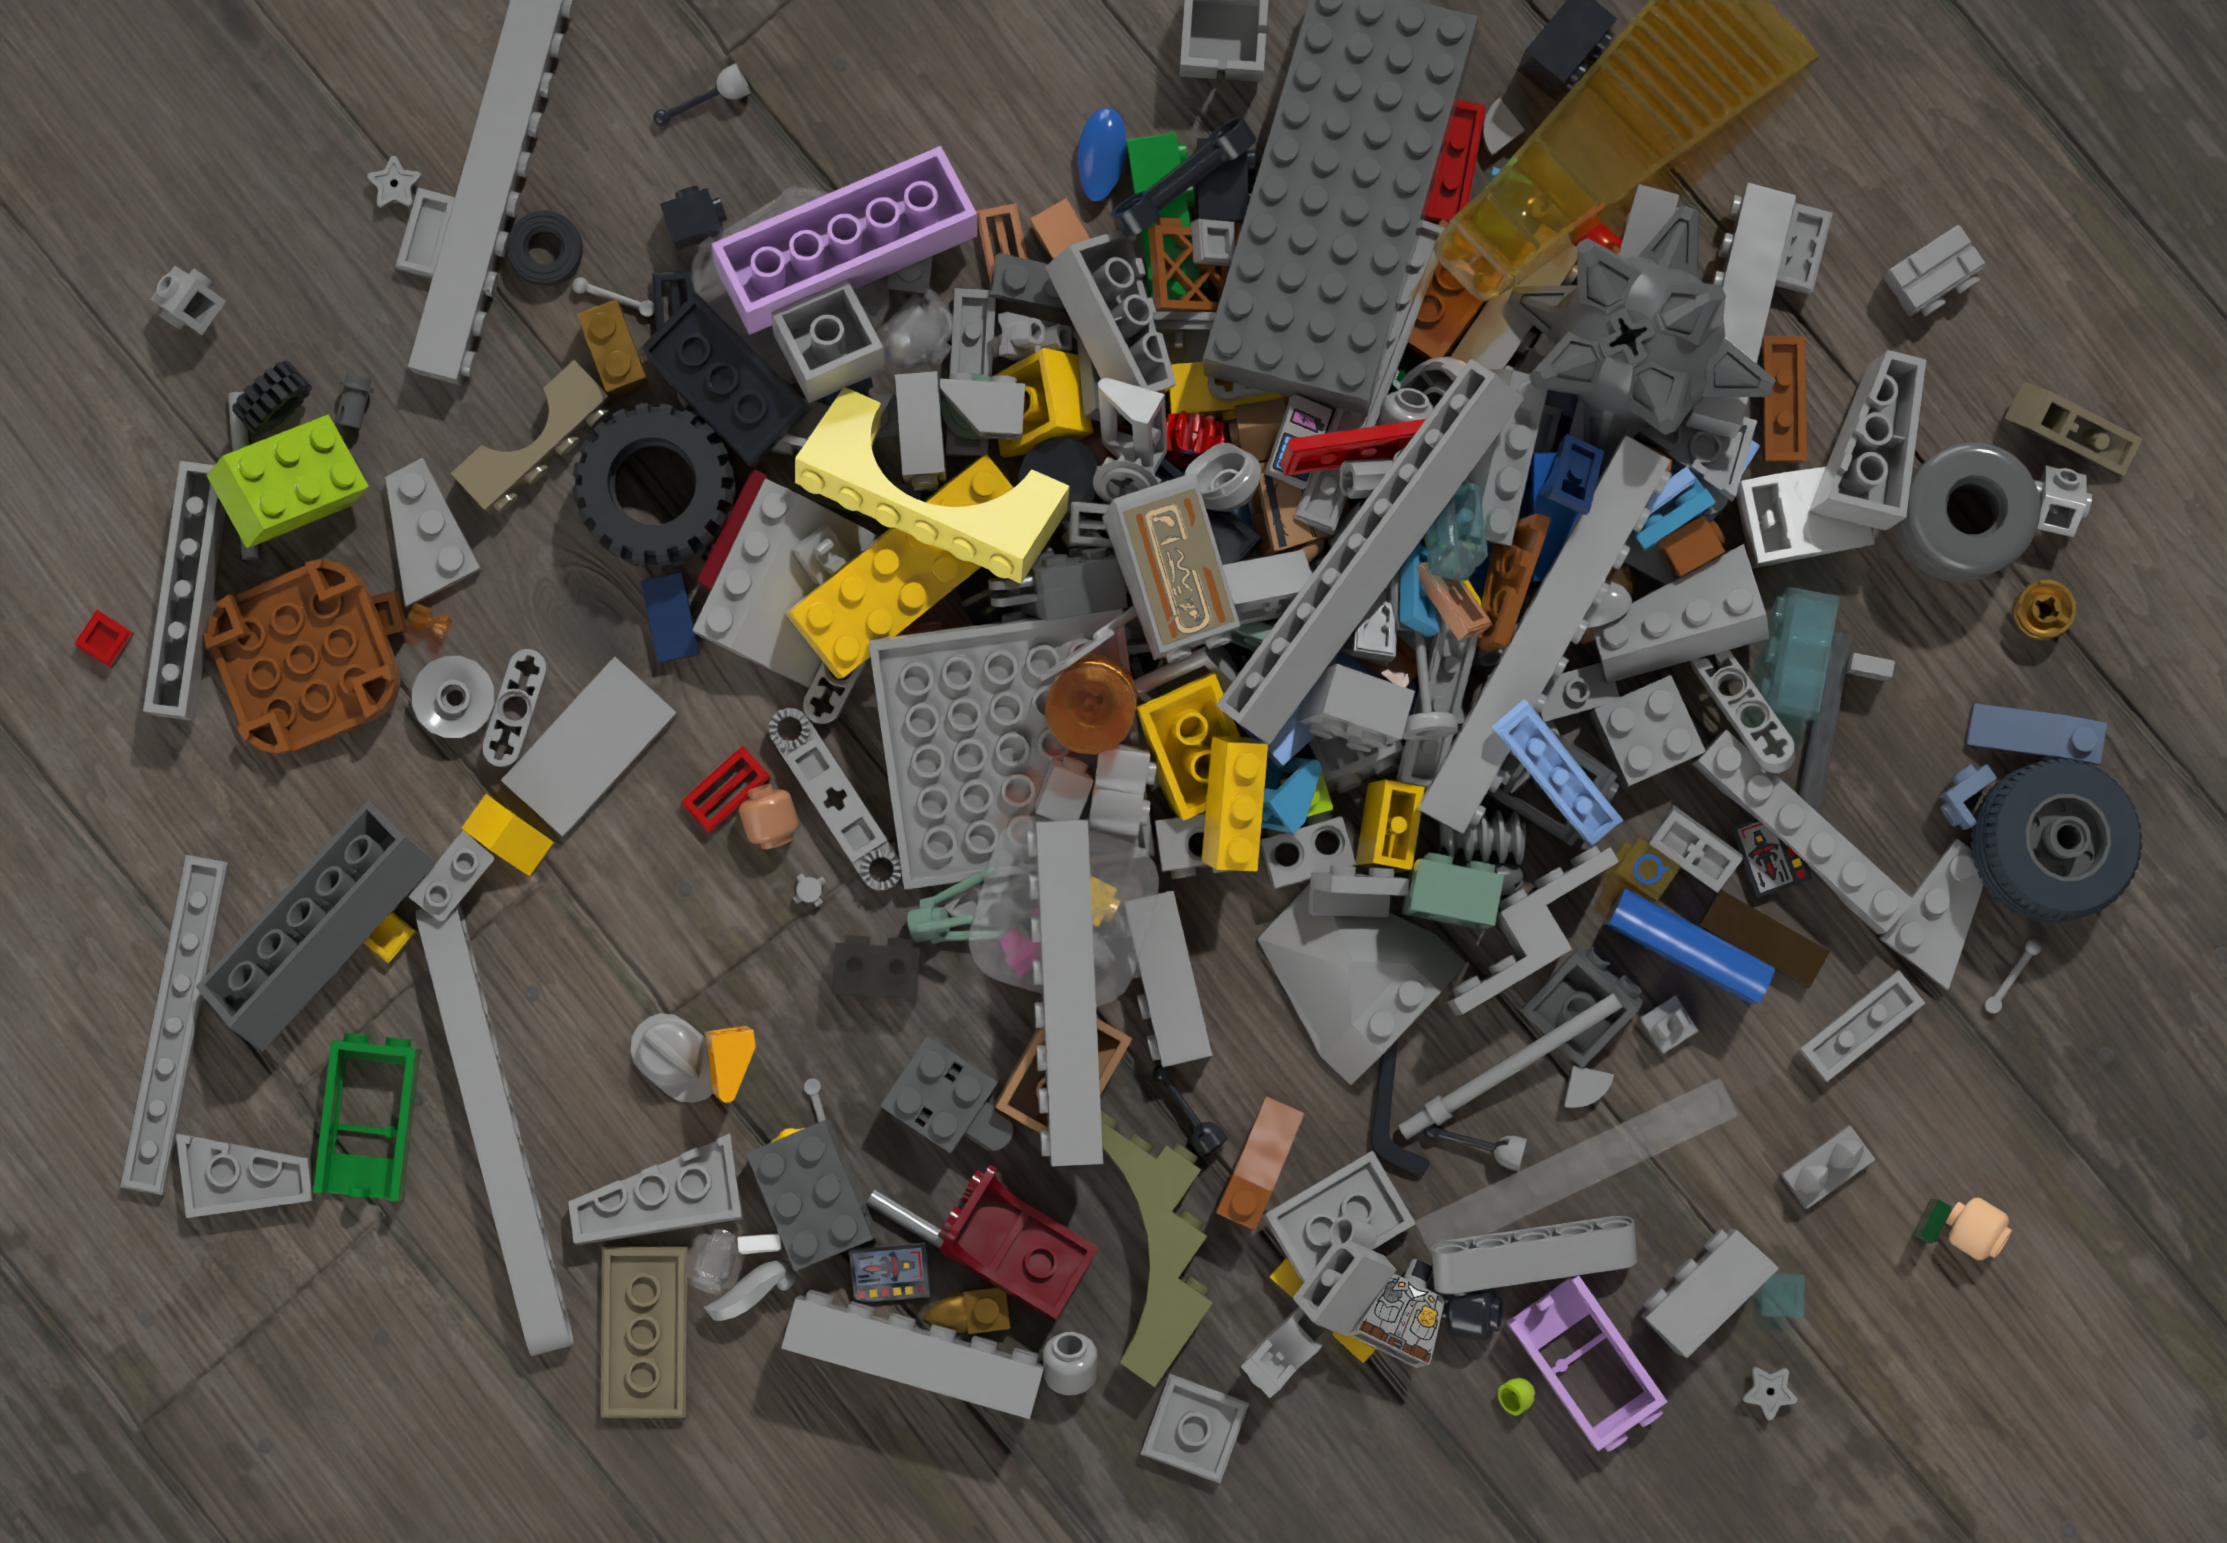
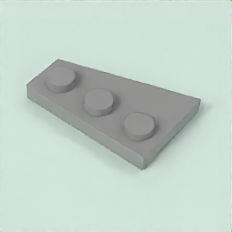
M1688 414L1678 428L1667 435L1661 433L1652 425L1643 426L1636 434L1637 437L1650 446L1664 451L1665 456L1672 458V461L1682 468L1687 466L1690 472H1693L1698 479L1733 502L1738 491L1757 420L1744 417L1742 426L1734 439L1685 426Z
M1958 839L1952 841L1911 895L1915 902L1879 938L1945 990H1949L1984 886L1982 878H1979L1978 875L1979 870L1974 865L1976 863L1975 859L1972 858L1974 851Z
M176 1134L186 1218L315 1200L310 1158Z

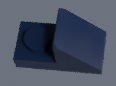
M1566 434L1559 443L1552 474L1541 487L1538 495L1587 516L1591 509L1604 451Z

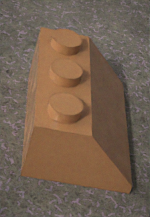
M1097 1018L1101 1095L1133 1038ZM1044 1028L1036 1029L993 1105L995 1108L1039 1133L1040 1131L1048 1130L1047 1113L1040 1114L1038 1088H1046L1045 1071H1038L1036 1046L1044 1045Z

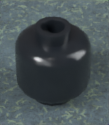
M1493 1288L1442 1295L1444 1307L1441 1320L1446 1321L1448 1332L1452 1336L1487 1340L1493 1331L1498 1332L1500 1330L1503 1317V1299L1497 1297L1496 1291Z

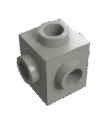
M176 266L172 268L170 273L161 278L156 292L150 299L163 308L159 316L178 330H181L185 324L203 335L226 303V300L210 289L214 282L194 268L188 274Z
M2045 466L2040 481L2034 480L2040 497V520L2037 529L2074 537L2081 518L2087 517L2092 502V494L2087 493L2086 475L2067 468L2058 469Z

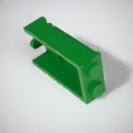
M344 1033L343 1041L331 1040L313 1193H335L352 1197H372L389 1199V1201H404L422 1049L411 1048V1040L386 1037L385 1045L369 1044L370 1035ZM347 1058L405 1065L398 1130L394 1126L378 1128L339 1123ZM338 1130L382 1134L387 1138L397 1136L394 1159L336 1153Z

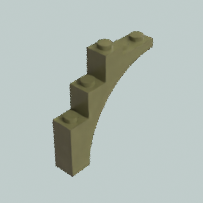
M1101 1111L1102 1147L1124 1173L1138 1201L1147 1232L1149 1255L1146 1300L1136 1331L1119 1361L1126 1368L1155 1387L1213 1303L1206 1297L1210 1291L1209 1288L1190 1275L1185 1282L1179 1278L1207 1237V1235L1200 1231L1204 1223L1184 1209L1179 1216L1172 1212L1201 1169L1194 1165L1198 1157L1178 1143L1173 1150L1165 1145L1155 1159L1150 1155L1154 1148L1152 1145L1134 1133L1128 1140L1115 1131L1119 1122Z

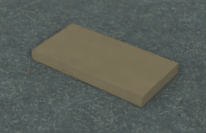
M602 1247L601 1418H686L688 1247Z

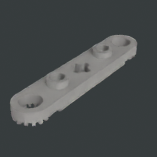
M795 708L779 710L772 716L769 723V735L863 881L870 888L877 891H887L894 888L902 877L900 859L807 716ZM786 718H796L802 725L801 735L794 741H786L779 736V724ZM834 788L837 793L843 790L846 792L847 797L843 799L845 807L842 810L838 811L834 806L828 809L825 807L824 803L829 799L826 792L829 789ZM877 858H887L893 864V875L885 882L875 881L870 876V865Z

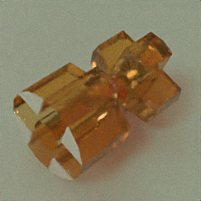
M415 602L409 613L406 625L422 631L428 626L432 627V634L443 639L447 636L452 619L450 616L442 613L436 618L432 617V610Z

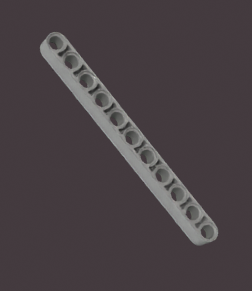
M458 903L443 922L436 920L423 908L416 910L418 929L527 1348L531 1356H536L572 1346L574 1344L566 1306L461 905Z

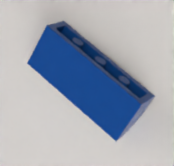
M1625 887L1620 889L1602 924L1603 927L1748 1004L1761 1003L1774 973L1773 966Z

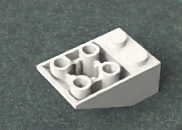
M1826 467L1783 472L1743 480L1739 483L1736 499L1752 569L1874 545L1871 527L1808 512Z

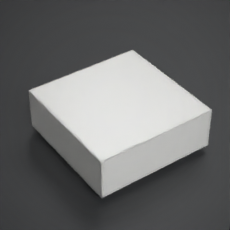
M779 1233L738 1237V1249L741 1254L774 1252L784 1248Z

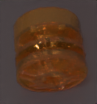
M1084 655L1069 667L1058 672L1051 684L1046 697L1045 716L1050 732L1061 745L1077 753L1095 755L1112 750L1126 738L1134 723L1138 702V691L1134 678L1122 663L1106 655ZM1087 692H1090L1094 697L1099 695L1103 697L1098 709L1093 704H1088L1087 706L1084 704Z

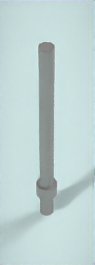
M1615 993L1609 995L1444 1098L1439 1095L1425 1104L1426 1109L1399 1125L1402 1134L1408 1140L1434 1123L1439 1126L1452 1118V1112L1621 1009L1623 1007Z

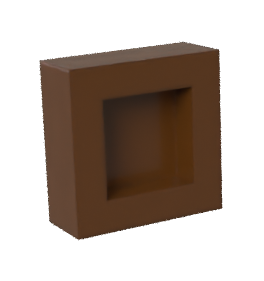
M393 590L371 596L387 637L408 632L399 591Z

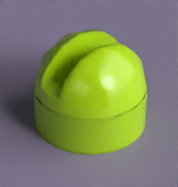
M1520 1377L1511 1379L1498 1389V1398L1502 1407L1512 1415L1522 1414L1534 1403L1535 1389L1526 1379Z

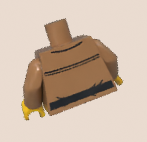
M1268 462L1259 463L1261 468L1259 485L1251 500L1248 501L1254 532L1263 540V543L1258 547L1259 556L1262 558L1304 550L1309 564L1323 551L1324 542L1332 535L1294 519L1305 488L1302 490L1264 474ZM1349 500L1346 502L1340 520L1350 511Z

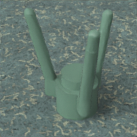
M991 866L933 897L921 899L920 908L910 910L907 916L908 927L913 940L916 943L930 940L932 944L944 941L1000 939L1006 934L1003 930L949 931L950 927L973 923L974 916L966 915L949 918L944 907L937 908L938 904L996 874L998 868Z

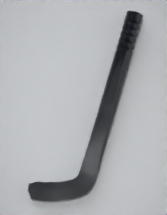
M1397 1039L1379 1059L1371 1144L1376 1153L1389 1163L1413 1173L1423 1174L1429 1168L1430 1161L1423 1156L1402 1149L1393 1143L1389 1136L1398 1048Z

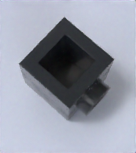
M698 186L687 187L676 192L675 199L660 203L677 251L724 235L720 223L728 221L720 197L712 199L708 188L700 190Z

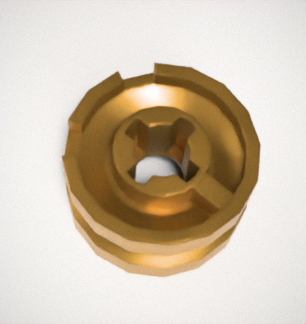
M2039 580L2028 585L2018 594L2013 605V619L2018 629L2027 637L2035 640H2050L2064 633L2072 625L2076 615V601L2071 591L2062 583L2054 580ZM2046 603L2050 606L2051 614L2049 617H2044L2043 619L2038 617L2040 615L2038 604Z

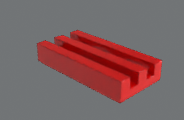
M742 745L680 802L710 834L749 798L747 793L749 790L764 785L771 776ZM744 759L748 764L699 809L693 804L740 760ZM753 771L759 775L710 820L705 817L713 807Z

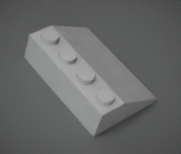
M765 479L694 625L693 632L705 640L810 688L823 661L786 616L785 612L820 584L812 581L792 552V549L823 524L831 527L852 559L880 536L804 496Z

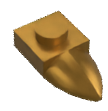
M998 1287L968 1290L952 1294L938 1301L924 1315V1320L930 1324L957 1331L956 1333L973 1334L1011 1328L1007 1294Z

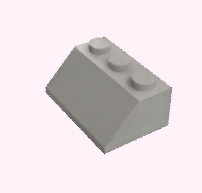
M1723 1229L1716 1232L1704 1244L1708 1251L1697 1262L1692 1258L1685 1262L1673 1275L1677 1281L1666 1292L1662 1288L1658 1289L1643 1304L1647 1310L1640 1317L1676 1354L1688 1358L1779 1269L1736 1229H1730L1727 1233Z

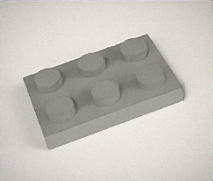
M1373 1150L1263 1215L1302 1284H1304L1332 1246L1329 1232L1333 1222L1338 1217L1347 1215L1374 1227L1377 1232V1241L1374 1249L1416 1224Z

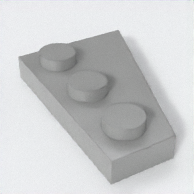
M420 458L385 477L406 608H410L482 570L425 459Z

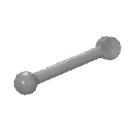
M583 277L576 278L572 283L573 290L577 293L588 292L611 301L617 300L619 304L639 310L640 314L646 318L652 317L655 314L654 303L650 300L639 302L588 284V281Z
M2032 938L2026 942V951L1994 997H1989L1985 1000L1984 1008L1987 1012L1997 1013L2001 1010V1000L2030 958L2041 951L2042 944L2038 939Z
M813 1078L805 1082L804 1090L811 1096L819 1123L826 1120L818 1094L821 1084L817 1079Z

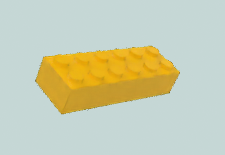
M985 454L978 457L924 502L946 507L972 506L994 500L1011 491L1013 486L990 457ZM892 527L785 612V614L833 675L840 679L844 678L870 657L869 640L895 637L981 566L971 561H962L951 552L933 544H924L913 535Z

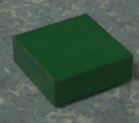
M1930 1199L1912 1236L1924 1243H1935L1952 1211V1206L1939 1199Z

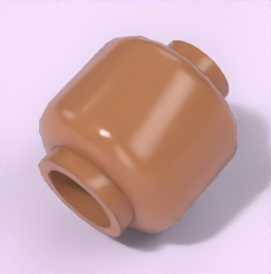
M772 784L758 786L747 792L749 799L745 800L738 809L748 840L753 844H760L762 849L778 847L794 839L792 833L798 829L799 819L791 795L785 790H773Z

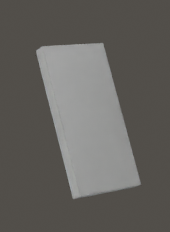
M614 656L501 781L562 837H565L678 713Z

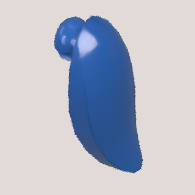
M1101 108L1094 112L1086 122L1079 140L1078 169L1080 180L1086 196L1094 202L1104 200L1115 187L1126 158L1125 127L1121 116L1111 108Z

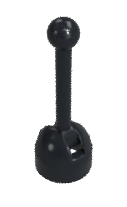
M1158 1065L1153 1069V1078L1164 1084L1193 1124L1194 1130L1191 1141L1199 1156L1204 1158L1223 1145L1229 1139L1217 1124L1201 1122L1170 1080L1168 1068Z

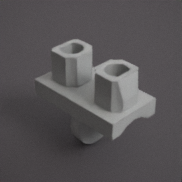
M1009 312L998 314V322L1002 327V334L998 337V344L1000 345L999 356H1004L1012 361H1021L1042 348L1061 352L1072 350V329L1070 326Z

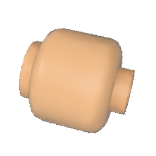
M1979 1197L1971 1199L1966 1206L1958 1202L1946 1221V1224L1952 1227L1949 1232L1950 1243L1976 1260H1984L1988 1256L1995 1259L2013 1231L2008 1228V1215Z

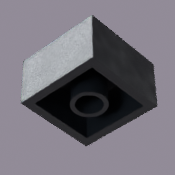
M1567 0L1527 47L1517 70L1554 101L1563 91L1570 95L1585 77L1584 74L1590 67L1586 63L1590 60L1596 64L1611 46L1610 43L1616 36L1611 30L1617 18L1595 0Z

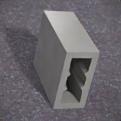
M936 371L896 374L895 383L904 483L913 486L914 491L923 490V493L939 490V484L947 483L938 373Z

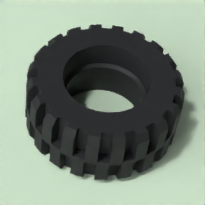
M649 403L636 405V410L626 412L624 409L613 413L614 419L607 424L601 421L593 429L595 435L590 441H584L579 450L582 454L580 461L574 464L573 476L575 477V487H572L573 497L577 503L578 514L583 524L605 550L613 556L623 559L626 563L635 566L641 564L647 565L649 569H662V565L672 564L676 567L686 564L685 560L694 555L697 558L707 552L706 547L713 540L717 541L733 509L734 498H737V484L734 478L735 470L723 443L707 423L704 424L696 415L687 410H684V412L676 410L673 405L661 403L660 407H650ZM651 448H664L677 453L689 464L694 476V494L687 509L676 519L661 525H647L629 517L621 508L616 494L617 476L623 465L635 454Z

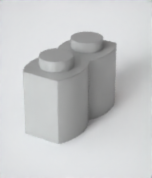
M1098 741L1093 772L1094 782L1090 791L1086 820H1088V830L1137 836L1139 825L1147 826L1150 801L1143 800L1146 784H1154L1157 760L1150 759L1149 748Z

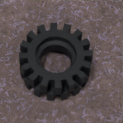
M284 360L282 363L275 364L273 369L271 367L268 368L264 375H259L254 379L255 382L244 389L245 393L238 396L237 402L232 406V411L254 436H262L266 431L270 432L273 430L275 425L283 423L284 418L288 415L291 416L295 412L294 409L301 406L304 402L303 399L309 396L312 386L290 361Z

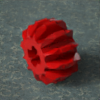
M1184 410L1181 411L1180 415L1172 413L1168 414L1166 418L1167 453L1164 458L1176 468H1182L1186 471L1187 467L1205 451L1217 444L1228 443V433L1225 431V424L1215 421V417L1212 415L1203 416L1200 415L1199 411L1194 414Z

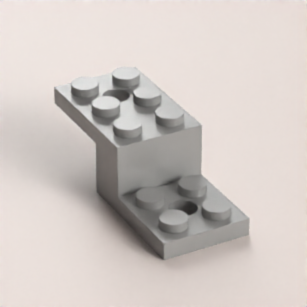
M1594 846L1571 859L1570 862L1574 868L1563 873L1559 867L1534 881L1538 888L1537 890L1527 895L1523 888L1499 902L1501 911L1497 913L1496 922L1518 959L1515 958L1514 954L1508 955L1488 967L1491 975L1480 981L1477 976L1471 977L1451 989L1455 997L1448 1000L1447 1003L1455 1016L1463 1015L1572 950L1546 905L1618 863L1619 861L1611 847L1600 852L1598 847Z

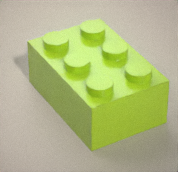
M329 414L223 455L206 475L246 548L348 508L369 488Z

